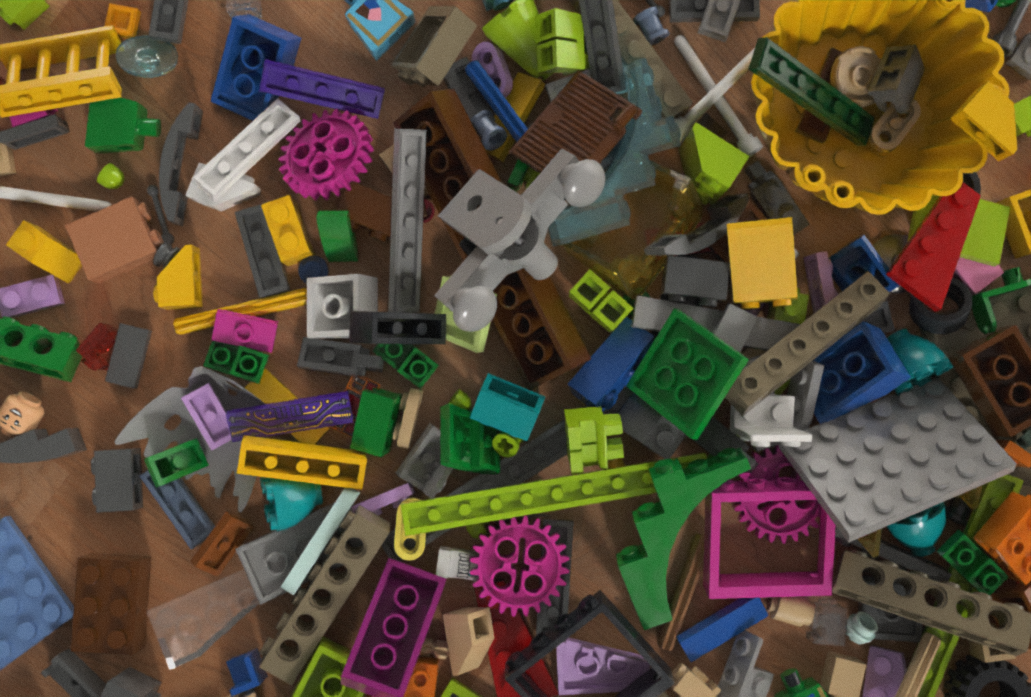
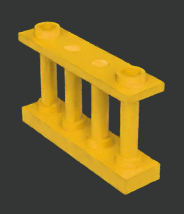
M114 26L0 44V60L7 69L6 84L0 85L1 118L120 98L122 96V88L109 66V54L124 52V46ZM96 57V69L79 71L80 59ZM67 62L66 74L49 77L51 64ZM37 67L36 79L19 82L22 69Z

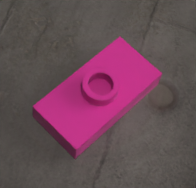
M218 309L212 341L272 353L279 321Z

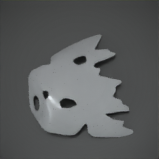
M195 367L188 378L189 386L187 388L171 387L165 390L127 423L114 442L116 445L148 438L149 440L144 450V456L147 458L164 451L171 442L176 441L180 445L197 438L209 466L186 475L185 479L191 478L194 474L204 475L209 473L210 485L215 488V496L220 498L232 471H234L235 486L233 496L239 497L238 511L241 513L250 498L257 477L237 474L242 441L232 442L230 440L211 451L181 397L210 382L226 412L227 410L264 405L265 403L237 382L205 367ZM226 381L233 383L234 385H236L237 387H239L241 390H239V389L233 387L232 385H230V384L227 383ZM228 388L235 391L237 395H230L228 393ZM177 414L181 418V423L175 430L170 431L164 427L166 421L171 416Z

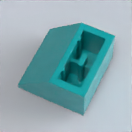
M488 373L470 418L483 425L508 433L513 437L528 441L545 396Z

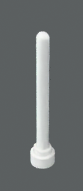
M683 35L676 36L674 39L676 47L708 93L716 85L686 38ZM722 95L714 105L737 138L738 142L736 144L739 147L738 149L751 157L764 146L757 136L754 137L752 133H747Z
M754 49L684 117L674 118L664 127L674 141L679 144L683 143L692 129L691 125L749 70Z
M0 186V198L95 212L112 205L108 201Z

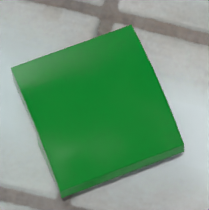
M450 403L441 406L440 465L473 473L500 474V455L494 450L492 441L496 434L499 433V430L471 419L472 411H467Z

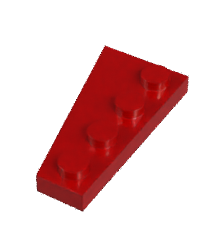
M962 182L960 189L956 193L938 198L885 274L935 312L942 309L981 197L979 193L964 182Z
M504 579L494 581L499 586L506 585ZM483 586L474 587L478 607H489L488 601L490 596L479 597ZM497 602L490 607L495 638L488 649L497 697H521L505 680V663L514 652H521L529 646L533 638L524 623L519 609L515 617L512 616L510 607H507L501 614L499 612L500 603ZM543 658L525 671L548 697L559 695Z

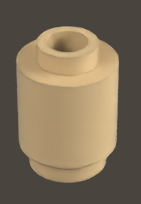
M805 596L769 597L766 609L770 611L772 619L801 627L802 625L809 626L812 623L815 614V603L809 601L808 597Z

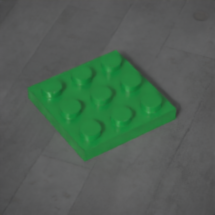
M674 308L626 387L689 438L698 440L749 359L687 314Z

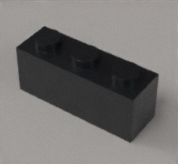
M350 311L349 342L446 345V314Z

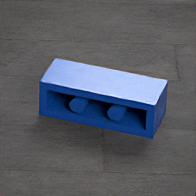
M627 316L591 356V360L587 361L568 383L572 394L588 407L601 406L602 412L605 409L609 410L616 403L618 394L628 384L655 340V336L647 330L631 327L632 320Z

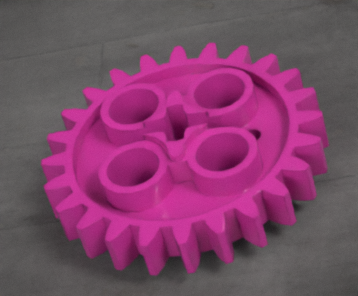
M325 109L320 118L313 113L312 121L308 122L302 119L303 127L301 129L294 127L293 130L296 133L294 137L286 136L285 138L290 144L280 148L285 154L278 158L283 164L279 168L284 175L283 180L296 194L300 193L305 199L310 195L314 201H317L320 194L325 200H328L330 192H334L339 197L342 187L350 191L351 186L349 183L351 181L360 182L357 176L358 173L368 172L363 164L372 162V158L368 153L374 151L373 146L370 144L373 138L368 133V128L360 121L357 115L352 116L347 110L341 114L338 109H335L332 115H330Z
M779 445L774 447V452H771L768 447L765 448L762 456L753 451L752 456L756 463H758L757 467L751 474L748 471L740 474V481L734 480V482H746L748 478L777 481L779 471L784 466L791 467L790 478L799 480L801 477L779 449ZM795 500L737 502L732 505L735 511H742L737 517L740 522L748 520L745 528L749 532L756 528L755 535L759 539L767 533V540L771 543L775 540L776 535H778L779 540L783 544L786 543L787 535H790L796 542L798 541L797 532L801 531L808 537L809 531L807 527L809 525L817 529L819 528L818 523L815 521L816 517H820V503L818 500H806L801 505H797ZM760 503H765L761 509L757 508ZM775 508H781V517L778 520L771 521L769 519L770 512Z
M527 515L522 517L521 522H517L515 517L510 518L509 524H506L503 519L499 520L500 527L497 529L489 524L488 528L491 534L487 536L480 533L479 537L483 544H473L472 546L479 553L478 556H471L469 559L470 562L478 565L470 569V575H479V578L473 582V586H483L479 597L484 598L489 595V607H492L497 602L500 603L499 612L501 614L507 607H510L512 616L515 617L518 608H522L524 615L528 616L529 607L532 606L537 613H540L539 603L543 601L550 607L551 602L548 596L552 594L560 597L556 586H566L567 584L560 578L561 574H568L570 572L568 568L561 564L569 561L567 555H560V552L566 548V545L564 543L555 544L560 535L558 532L548 535L551 528L548 523L539 528L540 519L537 517L533 520L532 524L528 523ZM520 538H525L522 559L527 564V567L521 568L519 591L514 592L516 570L511 564L517 563ZM503 540H510L514 543V550L509 555H502L497 551L498 544ZM534 544H542L544 546V554L539 559H533L528 556L529 548ZM500 571L508 572L511 576L509 583L504 586H499L493 581L496 573ZM530 575H537L541 578V583L538 588L530 590L524 586L525 579Z

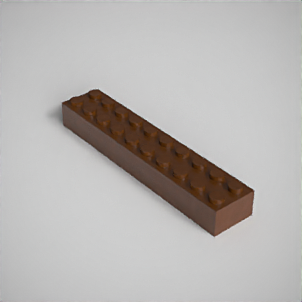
M455 89L429 92L393 122L396 129L427 130L424 185L439 214L478 169L501 182ZM444 223L464 262L468 255L459 246V243L465 237ZM523 268L506 275L493 290L497 294V310L492 320L528 390H532L591 360L550 276L543 280H536Z

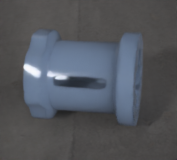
M656 6L643 10L633 18L634 23L640 26L651 46L663 41L670 34L668 29L663 28L657 16L659 10Z
M480 111L470 120L475 131L481 137V142L486 150H495L506 141L507 132L503 127L495 123V118L491 111Z

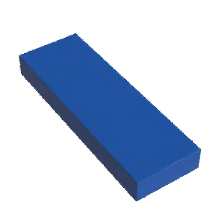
M739 598L677 635L676 638L690 662H693L769 615L760 598Z

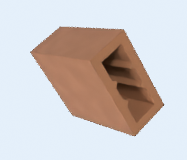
M131 196L65 225L88 281L100 284L154 260L157 250L164 241L157 229L154 230L150 219L153 216L145 202L142 203Z

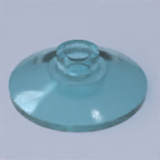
M148 35L135 36L123 41L118 46L116 61L125 72L131 75L154 78L168 74L177 66L178 52L170 42L152 40Z

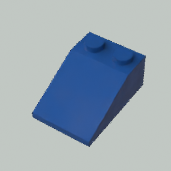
M250 14L234 16L210 102L252 121L256 119L279 97L278 95L259 91L265 59L294 66L302 37Z
M863 321L813 360L824 365L814 415L820 424L834 420L887 395L911 378L881 328Z

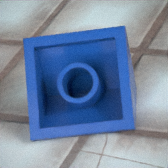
M859 235L828 257L833 265L832 278L842 291L868 271L888 292L900 286L885 275L889 267L865 235Z

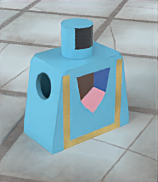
M344 0L351 7L345 13L350 27L376 61L416 23L413 11L398 0Z

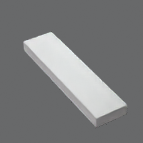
M277 98L191 178L193 183L216 202L300 122V116Z

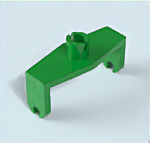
M1020 267L1003 271L1004 273L1001 276L1005 286L972 296L971 308L977 326L983 334L995 332L997 329V322L989 298L1031 286V279L1023 281Z

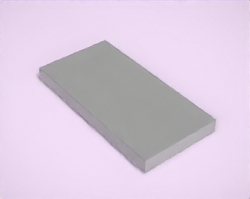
M334 503L309 514L304 520L293 527L278 532L274 530L235 549L260 605L287 592L281 588L283 582ZM339 526L333 536L338 538L343 528ZM356 537L347 540L349 545L353 547L363 545L362 540ZM324 550L316 562H323L327 556ZM335 563L331 567L335 570L343 566V564ZM306 577L302 585L311 580Z

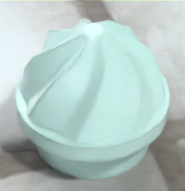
M858 612L847 618V623L845 624L846 635L854 643L859 645L865 644L875 638L878 626L869 614Z

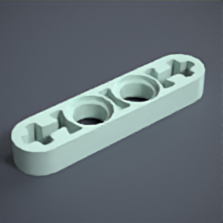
M344 488L283 582L282 589L293 596L295 595L358 498L360 492L352 488Z

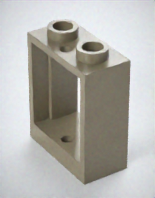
M429 6L391 66L399 71L398 77L409 85L416 83L422 87L426 85L439 86L477 25L456 6Z

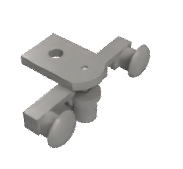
M561 149L522 195L478 169L438 215L444 223L477 246L434 295L453 312V319L458 328L466 332H475L483 329L491 322L497 310V299L493 290L506 275L524 268L534 279L543 280L556 270L558 259L544 244L548 227L568 205L566 201L575 207H585L592 204L600 196L605 185V173L597 161L591 159L579 161L575 155Z

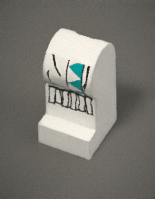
M441 546L436 575L443 578L450 577L475 581L479 578V575H470V569L478 565L470 562L469 559L471 556H478L479 553L472 550Z

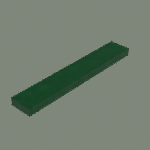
M769 38L757 39L748 68L750 71L857 146H866L875 117Z

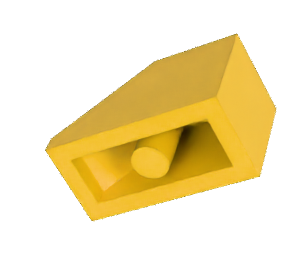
M988 81L975 90L950 119L997 161H1001L1017 151L1014 102L1007 97L1004 89Z
M25 220L22 221L6 244V246L29 262L66 283H70L82 267L74 250L41 227Z
M192 244L185 245L157 276V285H154L153 297L155 302L158 303L159 308L166 310L203 308L199 248Z

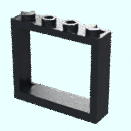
M601 590L594 595L590 594L583 598L574 611L570 614L565 613L555 621L552 628L545 633H538L531 640L529 646L521 652H514L505 663V680L521 697H548L525 671L603 612L652 667L614 697H658L675 684L671 668Z

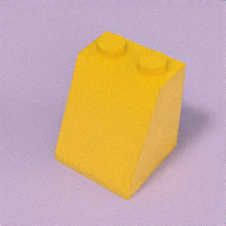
M792 217L728 223L727 235L734 304L741 305L743 310L759 309L760 303L772 302L773 307L792 306L791 301L798 300Z

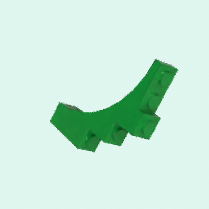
M741 447L737 449H724L718 453V456L707 460H694L685 468L681 467L678 458L673 460L669 458L656 462L654 467L648 468L660 502H648L639 506L637 510L632 511L634 522L643 544L627 546L616 554L619 570L643 630L673 620L667 600L666 574L671 549L679 530L695 507L709 493L727 480L751 469Z

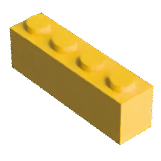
M243 435L237 474L362 490L367 457L366 453L358 450Z

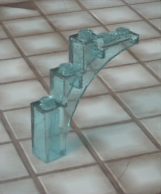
M646 58L635 60L624 66L628 101L642 109L643 112L637 120L632 118L625 126L626 133L623 136L613 162L605 173V185L600 196L592 204L585 207L568 206L548 227L553 246L567 244L630 225V208L622 195L656 185L654 180L656 176L653 163L649 161L648 155L681 146L680 128L675 123L674 117H661L662 104L659 97L655 94L653 86L654 74Z

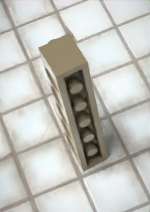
M869 271L743 369L725 398L743 417L877 310L890 293Z
M358 505L354 513L350 510L340 524V527L343 528L338 538L333 536L324 549V553L327 556L322 563L316 562L308 574L307 578L311 581L306 589L302 587L298 589L291 602L295 606L290 614L284 612L275 627V629L279 630L274 639L268 637L259 652L263 656L259 668L290 685L293 684L390 533V522L361 505ZM356 537L362 540L363 545L353 547L349 545L347 540ZM335 563H341L347 570L336 572L331 566ZM326 589L330 595L328 597H320L315 591ZM303 614H308L312 616L314 620L311 622H305L301 620L299 616ZM285 640H293V641H295L298 645H297V646H294V647H290V646H287V645L284 643V641H285Z
M845 550L838 558L833 577L832 593L1014 656L1028 651L1031 637V613L1024 611V607L1010 602L1002 604L993 601L992 596L986 593H970L961 590V586L949 581H942L940 583L931 580L926 573L915 570L908 572L899 569L898 565L894 562L880 560L878 562L869 559L866 553L858 550ZM867 572L871 574L875 579V585L865 583L862 573ZM893 583L901 584L905 588L906 595H898L893 589ZM925 593L934 596L937 602L936 607L930 606L925 601ZM956 604H961L967 609V618L962 617L957 612ZM989 614L998 619L999 629L994 628L988 620Z

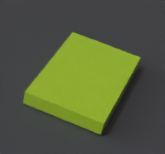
M932 195L930 202L924 208L913 211L907 243L940 196ZM983 199L979 200L960 254L961 258L994 267L1000 264L1010 207Z

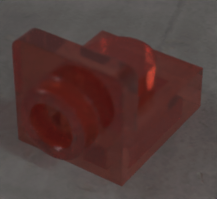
M99 322L75 350L83 356L81 359L82 363L93 371L97 369L108 371L109 362L101 357L100 354L107 352L114 345L115 339L113 338L117 335L118 331L110 324Z

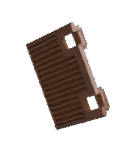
M578 70L512 147L509 153L539 174L561 149L575 155L579 161L591 159L600 164L626 133L625 126L632 118L637 120L643 110ZM620 110V114L612 121L611 119Z

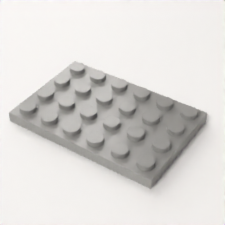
M938 377L932 378V381L921 387L915 385L910 391L903 392L899 396L895 393L846 413L834 420L804 430V432L812 435V442H801L800 447H788L781 445V442L779 443V449L848 543L1014 472L1017 465Z

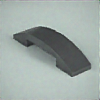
M190 102L182 109L170 128L163 146L159 167V189L163 209L168 221L178 226H183L188 200L187 196L177 191L186 138L198 140L203 111L195 103Z
M748 194L726 195L707 208L710 216L709 221L687 235L663 236L644 249L645 254L652 256L684 255L700 251L712 245L727 233L728 223H736L749 201Z

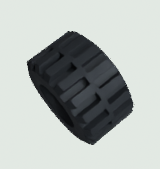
M967 655L966 662L958 660L955 663L958 668L955 671L949 670L948 675L951 676L950 681H945L944 687L949 690V693H945L944 697H978L981 689L992 681H998L999 697H1031V683L1027 682L1029 679L1027 675L1020 671L1018 667L1005 660L985 663L971 655Z

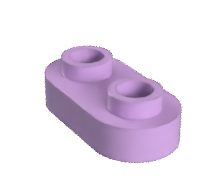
M482 42L475 47L472 61H479L506 98L512 90L513 81L502 50L493 43Z

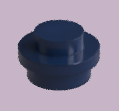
M312 255L301 261L298 273L301 280L307 284V278L328 276L329 268L324 259Z

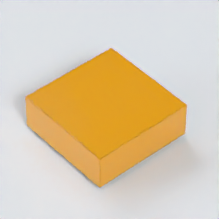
M109 3L104 27L113 25L119 37L135 40L141 11L138 8Z

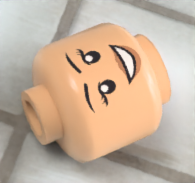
M19 391L18 394H10L0 408L1 432L14 438L36 429L45 413L41 406L42 401L38 397L23 391Z

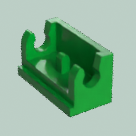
M380 388L362 390L350 445L351 449L382 457L391 451L393 433L398 421L403 394Z

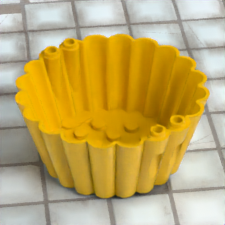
M798 0V2L790 1L782 4L774 15V31L768 32L762 38H769L817 75H819L827 53L831 48L844 52L859 46L872 48L880 59L883 57L886 47L916 44L925 66V71L913 98L920 106V116L900 144L894 150L887 153H881L873 149L869 139L866 146H857L833 128L830 129L826 141L823 143L795 132L804 108L754 73L751 85L758 107L756 122L765 144L771 148L775 165L782 170H789V177L793 184L807 191H812L816 197L839 208L855 207L875 215L886 214L893 210L894 207L909 211L920 210L930 202L932 195L949 196L956 193L962 185L963 173L979 171L987 161L988 152L950 118L975 90L988 81L1004 89L1007 97H1009L1010 92L1007 81L998 74L1005 60L1004 51L996 41L987 38L989 33L987 17L980 10L965 8L966 0ZM885 102L887 104V108L890 106L892 102ZM876 103L863 107L865 111L875 117L872 125L873 128L884 112L878 109ZM897 112L900 118H906V114H899ZM885 134L879 135L881 141H889Z

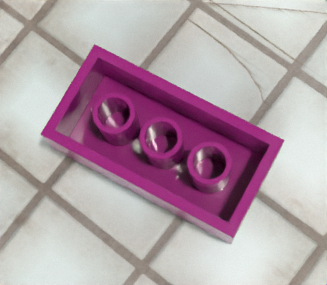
M388 558L342 672L341 685L373 697H404L444 590L445 578Z

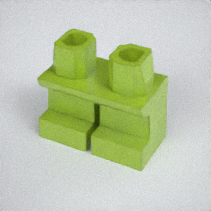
M553 8L535 15L536 43L541 44L537 46L539 74L555 72L566 76L576 73L578 70L583 71L590 68L588 54L584 51L585 36L581 14Z
M589 269L569 291V297L608 333L612 332L633 310V307L614 290L609 293L608 290L611 287Z
M601 406L564 409L567 456L571 475L584 473L583 467L598 465L601 469H608V460L624 458L621 437L607 439L606 437L623 433L620 414L603 415Z

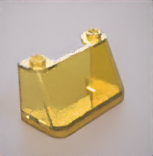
M634 154L621 169L620 178L624 191L592 231L589 232L587 229L579 227L570 232L562 244L568 254L631 299L644 294L662 271L664 259L668 256L646 255L644 249L665 235L689 234L698 225L703 215V204L691 178L637 154Z

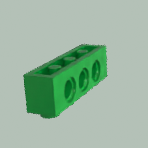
M6 316L0 319V364L72 382L85 352L75 335L63 331L59 334L49 332L47 328L37 324H31V326L22 325L17 320ZM22 339L19 345L12 347L14 342ZM52 347L48 353L41 354L45 348Z

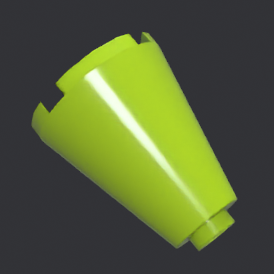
M516 0L506 10L490 20L482 30L486 37L532 77L538 78L541 76L543 80H546L555 72L549 74L538 73L537 46L541 44L536 43L535 15H538L539 12L534 0Z

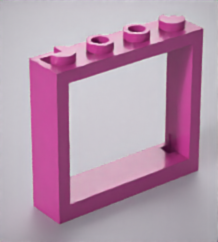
M780 477L777 481L748 478L746 482H734L729 479L705 497L703 587L709 599L832 596L836 525L821 505L817 571L719 574L721 502L817 500L803 480Z

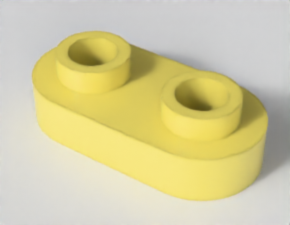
M414 497L403 500L398 506L396 514L394 549L400 558L408 561L415 560L422 555L426 541V533L405 536L401 504L420 501V499ZM407 538H412L415 540L416 546L408 549L405 547L404 541Z

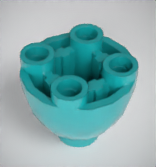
M901 329L887 338L911 378L894 389L898 396L903 392L910 391L915 385L921 387L932 381L931 377L934 375H941L953 367L947 356L934 343L923 337L910 334L907 329Z
M260 477L262 493H265L266 500L269 501V504L264 505L266 522L269 523L271 530L278 532L293 527L304 520L316 505L323 504L320 484Z
M944 502L886 527L896 540L910 549L914 556H928L935 552V544L945 527L946 511Z

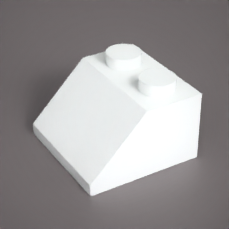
M348 274L307 278V338L349 339L350 311L378 312V278Z

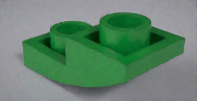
M349 210L318 211L316 215L317 225L328 262H358L356 235L351 229Z
M212 341L203 366L260 384L269 355L243 346Z
M376 344L372 349V352L382 357L385 362L420 389L439 366L412 344Z
M959 529L936 551L978 592L991 595L1009 578L990 557L984 554Z

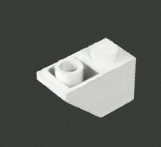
M199 162L194 175L198 171H200L205 166V164ZM244 174L216 202L197 187L192 180L185 196L197 203L222 212L259 196L261 189L254 184V178Z

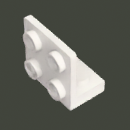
M769 395L743 417L731 405L730 431L739 435L740 440L751 441L752 446L769 447L770 442H781L783 446L800 447L801 442H812L811 434L793 427L795 396Z

